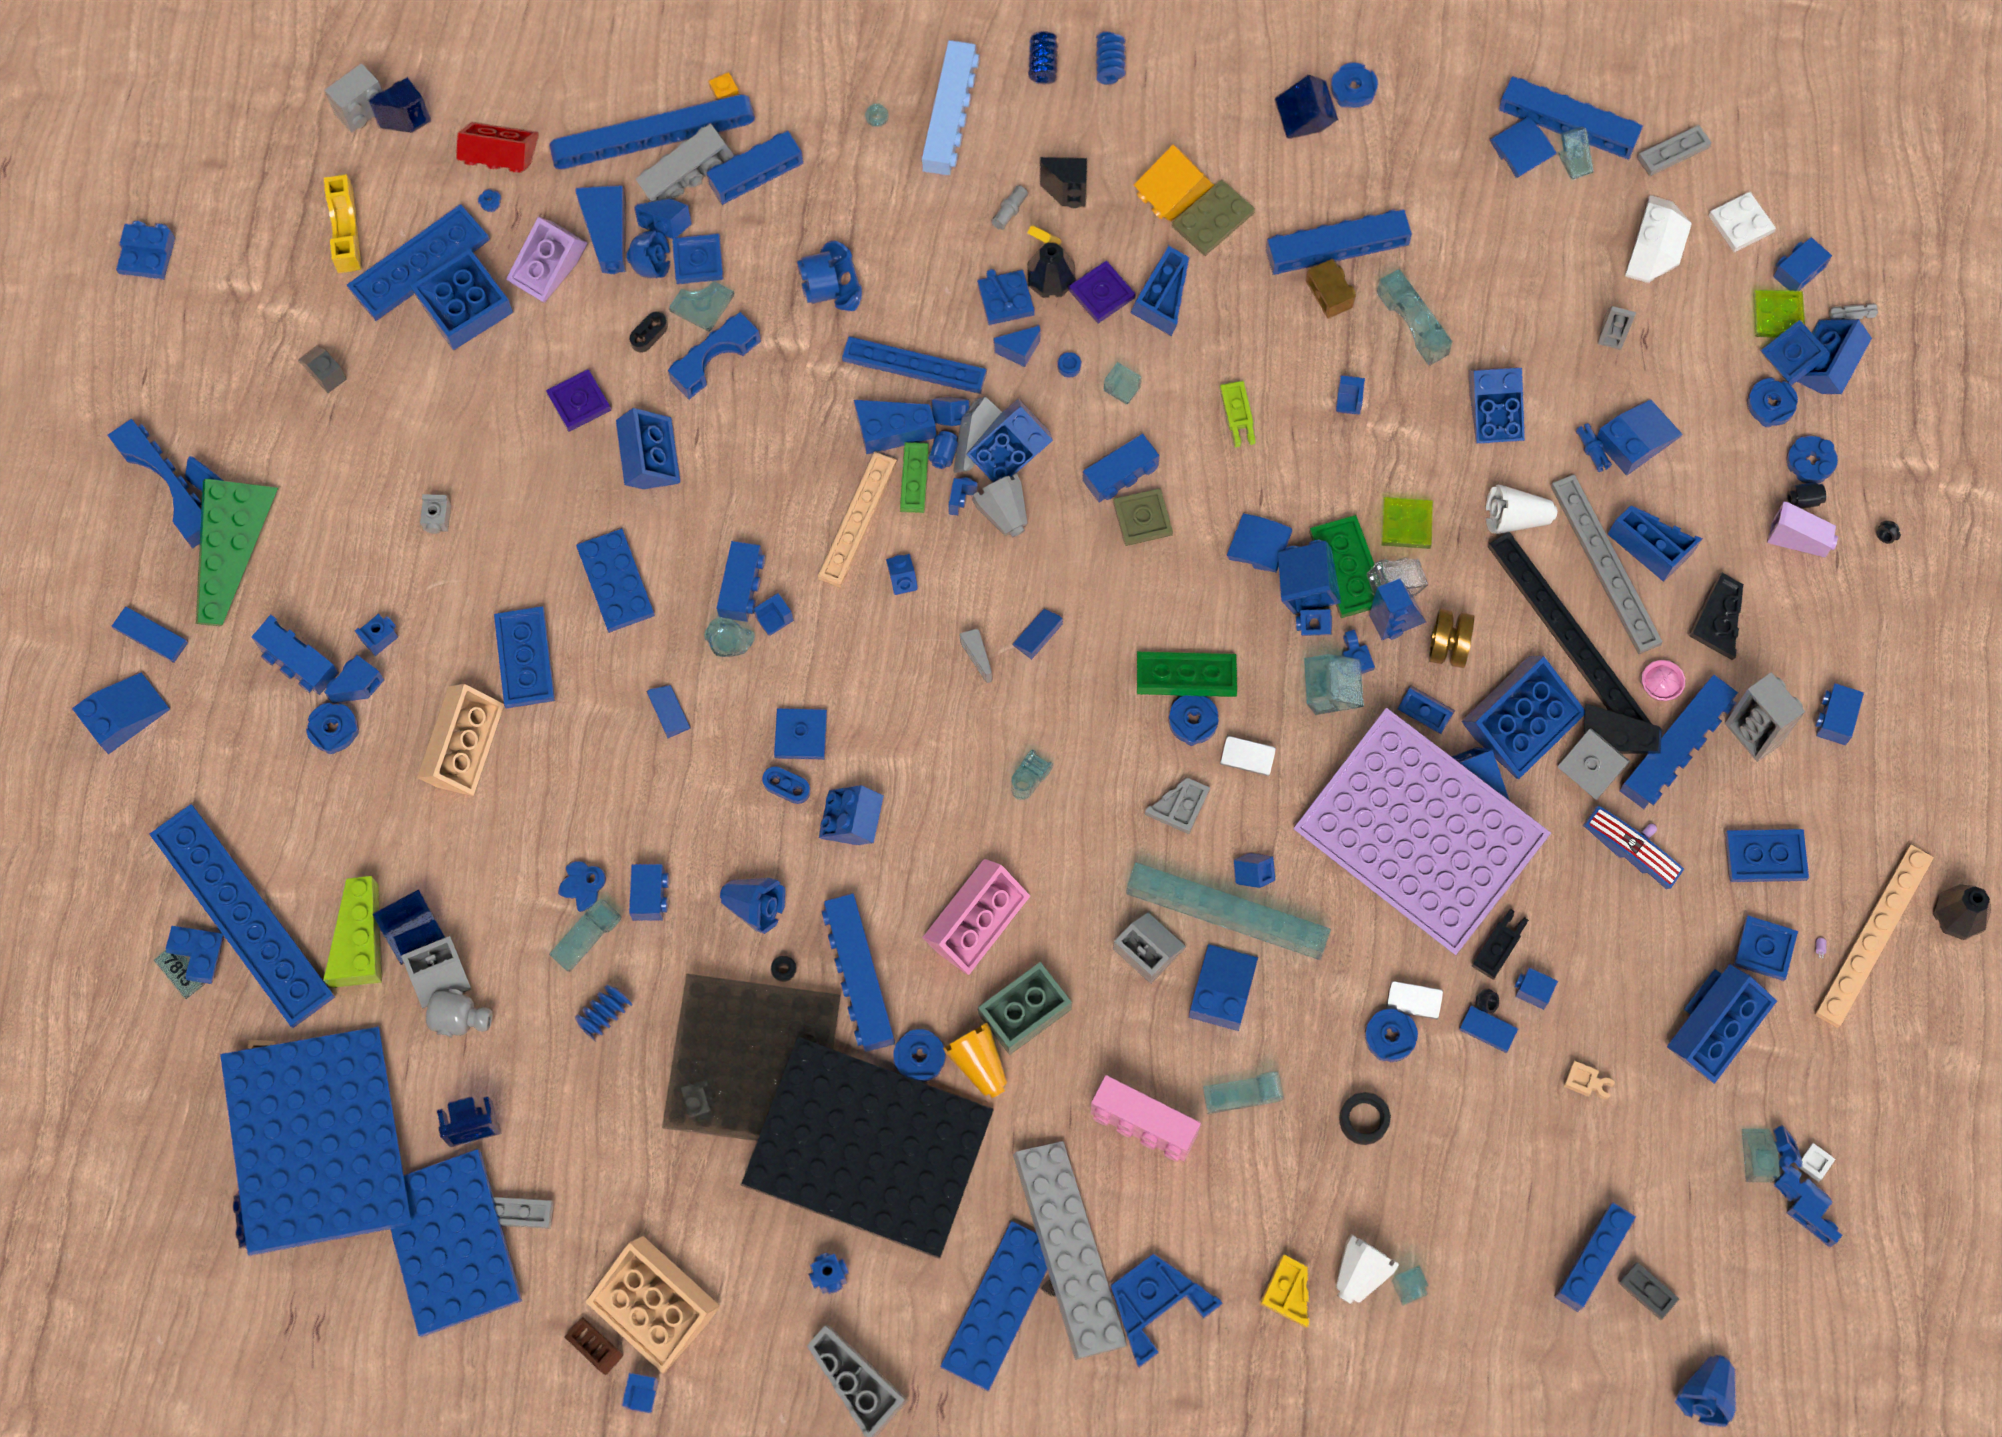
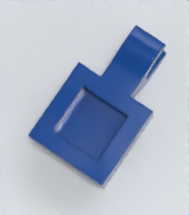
M1355 630L1345 632L1343 639L1348 651L1343 652L1342 656L1350 677L1373 671L1375 666L1367 645L1359 647Z
M1783 1125L1774 1129L1777 1140L1774 1142V1145L1782 1156L1779 1160L1780 1167L1786 1174L1790 1173L1789 1165L1795 1162L1799 1168L1802 1167V1158L1796 1140Z

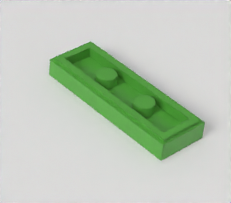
M905 442L900 512L925 513L929 443Z

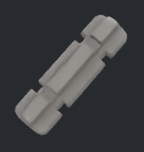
M1874 303L1866 304V306L1863 304L1844 306L1843 309L1840 306L1832 307L1829 311L1830 320H1841V318L1843 320L1863 319V316L1874 318L1878 314L1877 305Z

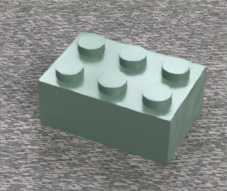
M1039 962L978 1007V1015L984 1023L989 1024L993 1035L1006 1052L1011 1055L1071 1011L1072 1002L1043 964Z

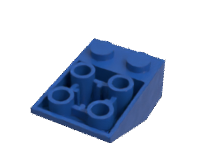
M1522 368L1469 370V391L1476 444L1525 441Z
M1018 398L998 416L966 454L992 482H995L1006 476L1011 478L1049 445L1053 439L1050 431Z

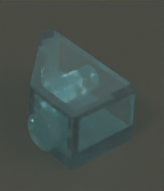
M1742 1129L1746 1182L1775 1181L1780 1177L1778 1149L1770 1129Z

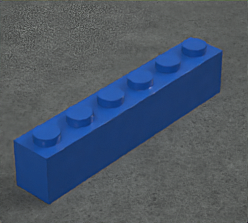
M1512 76L1499 107L1501 112L1522 120L1529 116L1538 126L1628 160L1633 153L1643 125L1638 124L1634 120H1627L1615 115L1613 112L1598 109L1589 103H1582L1568 95H1561L1547 87H1540L1529 83L1525 79Z
M1390 210L1381 215H1367L1362 219L1344 220L1339 224L1330 226L1321 225L1316 229L1307 231L1298 230L1293 234L1284 236L1275 235L1267 239L1266 254L1272 274L1276 275L1317 266L1331 259L1340 261L1409 246L1412 232L1405 210Z
M1713 675L1661 738V754H1648L1624 783L1620 792L1642 809H1645L1649 803L1654 806L1663 795L1660 792L1661 788L1664 785L1669 787L1678 775L1674 772L1679 766L1682 769L1687 766L1693 758L1689 755L1694 748L1698 751L1707 741V738L1704 737L1709 730L1714 732L1722 722L1719 717L1723 712L1728 715L1737 704L1734 698L1738 692L1716 675Z
M854 893L824 901L826 910H822L821 913L825 926L829 924L831 926L832 934H828L831 949L837 948L839 957L834 958L838 973L843 972L845 982H841L844 997L850 996L852 1006L847 1007L851 1022L857 1021L859 1030L854 1031L857 1045H863L865 1052L894 1045L893 1033Z

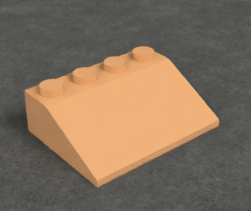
M644 1236L628 1243L586 1301L595 1312L661 1373H665L721 1307Z

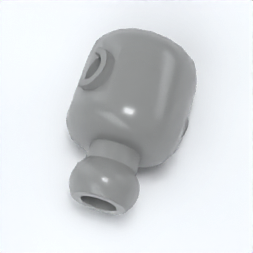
M448 989V992L438 991L431 996L426 1011V1024L430 1030L437 1032V1035L442 1034L452 1038V1035H465L470 1027H474L481 1032L488 1031L493 1014L489 1008L481 1007L474 1009L472 999L463 995L462 991Z

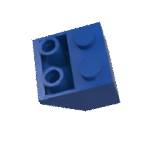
M862 785L829 790L825 801L823 819L820 824L819 838L852 845L874 843L884 795Z

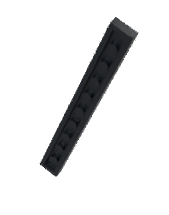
M1508 532L1489 543V550L1607 710L1652 724L1512 534Z

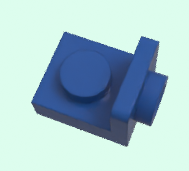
M965 477L953 479L948 504L950 515L958 516L960 507H965L966 495L973 496L978 492L977 482Z

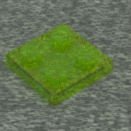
M1754 291L1755 337L1777 338L1799 320L1805 325L1803 291Z
M1384 497L1381 546L1431 549L1433 500Z

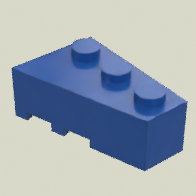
M1400 578L1377 587L1369 616L1381 640L1390 638V640L1396 639L1404 631L1426 623L1414 597Z

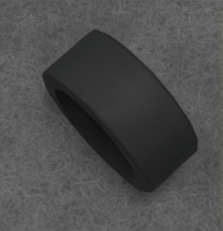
M1362 1092L1354 1094L1347 1099L1340 1111L1339 1123L1342 1132L1349 1140L1356 1144L1369 1145L1383 1138L1390 1126L1391 1115L1389 1107L1382 1098L1373 1093ZM1358 1104H1370L1379 1112L1380 1125L1374 1132L1368 1134L1359 1133L1351 1126L1349 1120L1350 1112Z

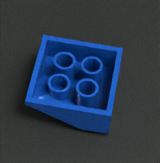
M468 249L410 285L421 305L453 351L513 313L508 298L471 249Z

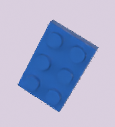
M1804 829L1726 831L1725 839L1730 882L1807 881L1809 879Z

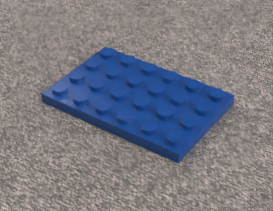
M477 1149L403 1175L411 1225L390 1230L418 1336L424 1337L522 1302L481 1151Z

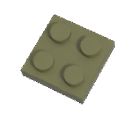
M1161 488L1113 499L1125 546L1173 535Z

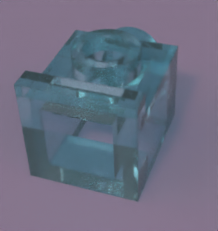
M1420 1265L1400 1273L1392 1279L1393 1286L1402 1305L1428 1295L1425 1289L1429 1285Z

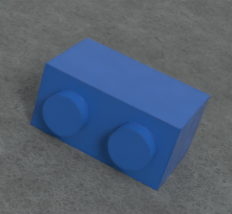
M1811 237L1805 243L1799 242L1789 257L1784 256L1776 264L1777 270L1773 277L1793 295H1796L1827 267L1832 255Z
M1836 683L1829 691L1825 690L1821 700V704L1825 705L1823 713L1819 712L1815 722V727H1818L1816 736L1846 746L1853 736L1864 692Z
M662 864L631 865L629 914L632 921H663V912H668V897H664V888H669V873H665Z

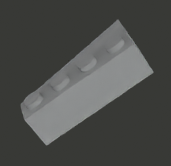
M709 124L699 129L692 138L682 142L673 152L663 156L654 166L644 170L636 178V181L651 202L665 199L673 200L684 193V188H695L702 184V179L707 176L706 172L716 165H721L731 160L735 155L712 124Z
M825 1325L807 1345L865 1437H877L908 1402V1399L830 1326Z

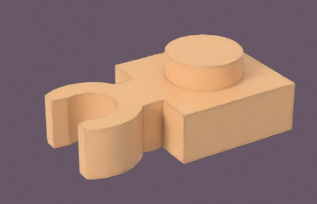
M1574 1061L1564 1087L1588 1097L1593 1090L1599 1098L1608 1100L1610 1094L1602 1090V1085L1613 1087L1615 1082L1610 1078H1597L1598 1070Z

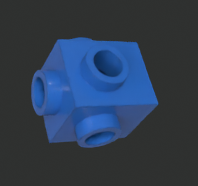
M824 1253L814 1259L815 1263L810 1264L813 1272L808 1275L814 1289L820 1287L823 1294L826 1292L828 1294L835 1293L841 1290L843 1285L847 1283L844 1275L849 1272L843 1258L837 1260L835 1254L829 1255V1253ZM831 1267L833 1269L832 1274L825 1276L823 1271Z

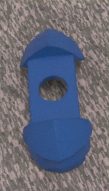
M838 241L827 242L821 248L820 253L829 251L832 257L830 263L835 268L840 298L834 301L835 307L840 310L855 311L860 304L862 287L858 282L852 262V254L844 244ZM849 272L851 275L849 283L842 285L841 277L844 273Z

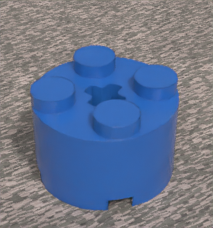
M829 251L801 257V260H797L799 274H801L802 281L805 280L801 285L807 303L816 304L840 298L835 268L830 263L832 257Z

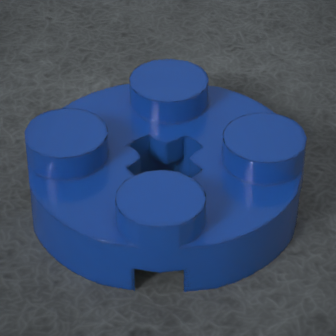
M1348 63L1341 66L1339 71L1334 73L1331 81L1332 95L1341 107L1358 108L1371 104L1378 87L1376 74L1372 70L1370 72L1365 68V65L1360 63ZM1351 82H1355L1360 87L1357 89L1351 88Z
M1774 378L1761 380L1754 385L1747 399L1751 415L1764 427L1785 424L1792 418L1797 409V393L1785 381L1781 383L1774 381ZM1768 398L1777 400L1776 406L1769 405Z
M1816 436L1798 438L1787 454L1788 469L1790 472L1793 471L1797 475V479L1804 483L1816 482L1819 484L1825 481V479L1833 474L1838 464V457L1833 442ZM1811 455L1817 458L1818 461L1813 465L1806 457Z
M1182 696L1171 707L1168 718L1170 730L1176 738L1187 745L1193 746L1203 743L1215 734L1218 727L1217 707L1205 696ZM1188 715H1198L1200 717L1198 723H1189Z
M325 703L318 706L309 715V723L306 728L307 736L317 749L328 754H334L347 748L359 733L356 717L343 704ZM329 723L333 725L338 723L335 732H326L329 729L327 726Z
M1395 1009L1381 1010L1371 1018L1366 1026V1045L1379 1061H1401L1407 1058L1415 1048L1418 1030L1413 1019L1407 1014L1405 1015ZM1388 1029H1391L1393 1033H1398L1394 1042L1385 1038Z
M911 1030L900 1041L898 1040L893 1052L895 1066L900 1075L919 1082L930 1081L938 1077L944 1067L946 1054L943 1050L944 1045L938 1037L928 1030ZM919 1049L922 1050L923 1054H927V1058H924L922 1062H917L915 1058H912V1055L917 1054Z

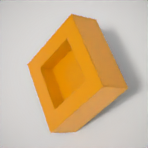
M729 72L708 81L716 100L739 95V89Z

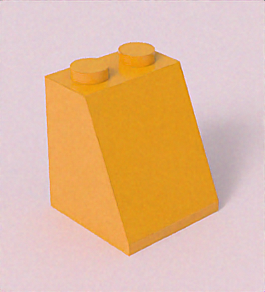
M1174 144L1134 184L1138 190L1136 195L1145 204L1149 201L1154 206L1151 211L1160 220L1165 217L1170 222L1215 186Z

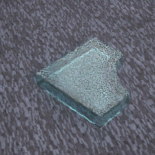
M714 281L707 288L700 291L689 292L681 289L669 306V311L710 332L734 297V291Z

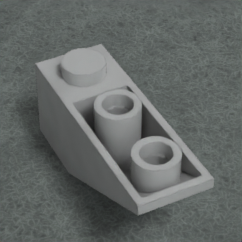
M986 397L975 399L961 419L953 470L955 473L969 471L975 465L966 453L1002 413Z

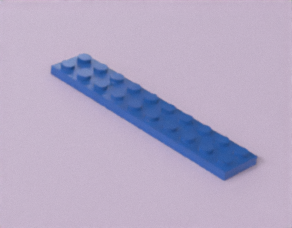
M192 804L149 833L292 1028H295L335 998L334 994Z

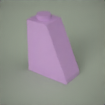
M1783 502L1772 520L1767 543L1826 557L1830 550L1835 549L1838 536L1834 535L1835 525L1788 502Z

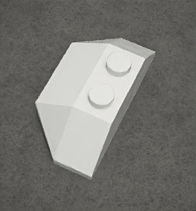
M1649 196L1625 277L1649 283L1680 264L1692 223L1672 201Z

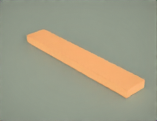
M877 452L873 453L819 572L818 580L841 588L896 467V459Z

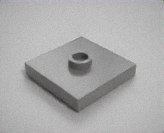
M1591 728L1559 764L1558 768L1597 800L1628 765L1630 760Z

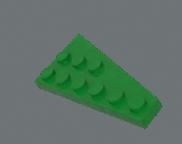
M212 479L203 480L196 624L223 625L278 488Z

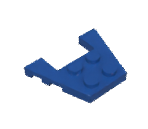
M1152 1254L1111 1285L1127 1338L1139 1368L1159 1353L1143 1332V1329L1185 1297H1187L1202 1319L1206 1318L1223 1304L1220 1299L1209 1294L1204 1288L1186 1278L1181 1272L1155 1254Z

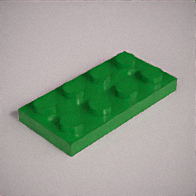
M1357 515L1311 527L1309 533L1312 541H1326L1332 549L1341 603L1336 604L1340 618L1371 610L1377 587L1382 586V582Z
M1137 651V694L1237 697L1236 654Z

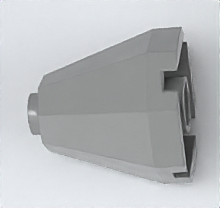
M1017 474L1013 475L1012 478L1006 476L983 488L985 493L981 496L979 492L973 495L972 501L975 507L1004 536L1011 535L1016 537L1025 531L1024 527L1028 523L1022 484Z

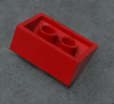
M471 122L457 132L456 160L464 161L466 165L484 164L490 169H500V167L509 168L510 172L521 173L531 165L539 133Z

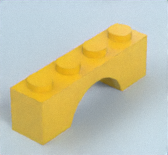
M347 174L325 177V198L332 225V239H330L332 262L338 273L362 270L353 187Z

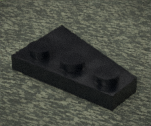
M1722 572L1718 575L1689 637L1733 660L1736 658L1737 653L1735 646L1736 638L1739 634L1738 618L1741 612L1744 584Z
M1585 703L1584 735L1592 728L1621 754H1661L1662 729L1660 726Z

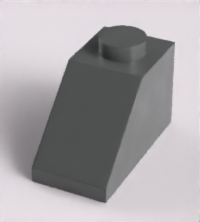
M319 346L314 347L298 359L327 394L347 380L338 363L326 350Z

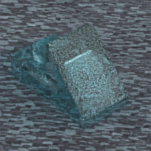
M1581 126L1561 133L1563 150L1558 151V155L1570 178L1574 180L1593 173L1586 128Z

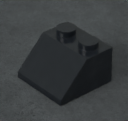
M1040 157V186L1061 206H1068L1070 208L1086 207L1087 158Z

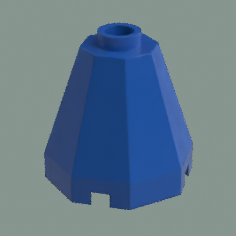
M772 878L731 880L722 887L720 898L721 903L755 931L765 934L776 927L779 921L775 919L777 912L782 914L785 908L786 888L783 885H779L780 882Z
M1721 1355L1709 1356L1678 1392L1675 1403L1686 1416L1692 1418L1693 1414L1700 1417L1698 1422L1704 1425L1726 1427L1729 1421L1733 1420L1736 1411L1735 1368L1729 1359Z

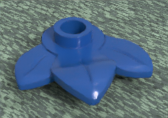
M575 861L566 866L569 877L561 882L558 894L565 898H576L577 909L579 912H582L595 904L598 898V891L605 885L606 876L599 867H588L584 862ZM594 874L595 880L590 883V876Z

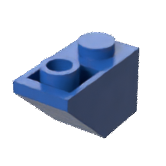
M672 199L637 204L634 207L638 226L650 231L662 232L664 236L675 239L692 225L688 205Z
M356 655L353 660L351 659L346 662L343 671L338 677L333 678L327 684L324 693L332 703L368 699L383 683L384 678L376 668Z

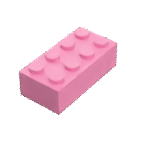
M1107 1075L1104 1077L1091 1103V1115L1094 1116L1093 1119L1096 1122L1105 1126L1109 1123L1117 1127V1132L1128 1138H1131L1133 1135L1141 1139L1140 1143L1152 1150L1156 1147L1164 1151V1155L1167 1158L1176 1162L1179 1159L1185 1161L1198 1136L1201 1125L1200 1122Z

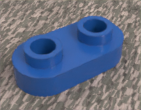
M770 767L762 776L763 785L768 792L791 803H804L810 796V786L804 778L780 767ZM773 779L780 780L777 785H773L771 782ZM796 789H801L802 793L800 795H795L794 791Z

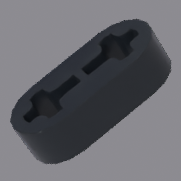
M660 312L650 313L631 332L629 340L634 351L646 352L663 336L668 328L664 314ZM660 321L661 326L655 325L653 327L652 322L658 323ZM637 338H639V339H643V338H644V339H645V342H644V343H642V342H638V343H637L636 339H637Z

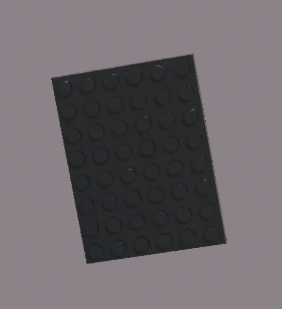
M797 1037L741 1186L940 1259L994 1109Z

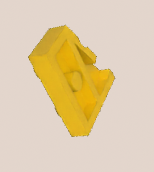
M1282 1255L1259 1304L1304 1328L1308 1327V1267L1286 1255Z

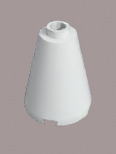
M1504 485L1492 487L1487 497L1486 510L1490 511V518H1486V524L1491 533L1500 534L1550 525L1557 517V507L1553 501Z

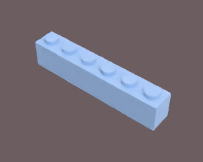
M948 41L922 156V169L924 172L950 176L952 167L957 165L958 153H955L956 147L961 146L962 133H960V128L965 127L967 114L964 113L965 107L969 108L971 94L968 92L970 87H974L975 74H973V70L978 68L980 54H976V44Z

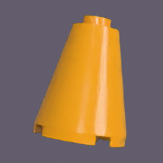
M988 1023L943 1048L945 1054L984 1096L990 1094L991 1098H994L1005 1091L1003 1086L1007 1084Z

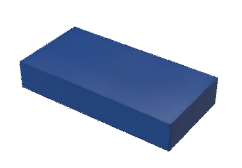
M1471 1006L1459 1030L1507 1054L1518 1028Z

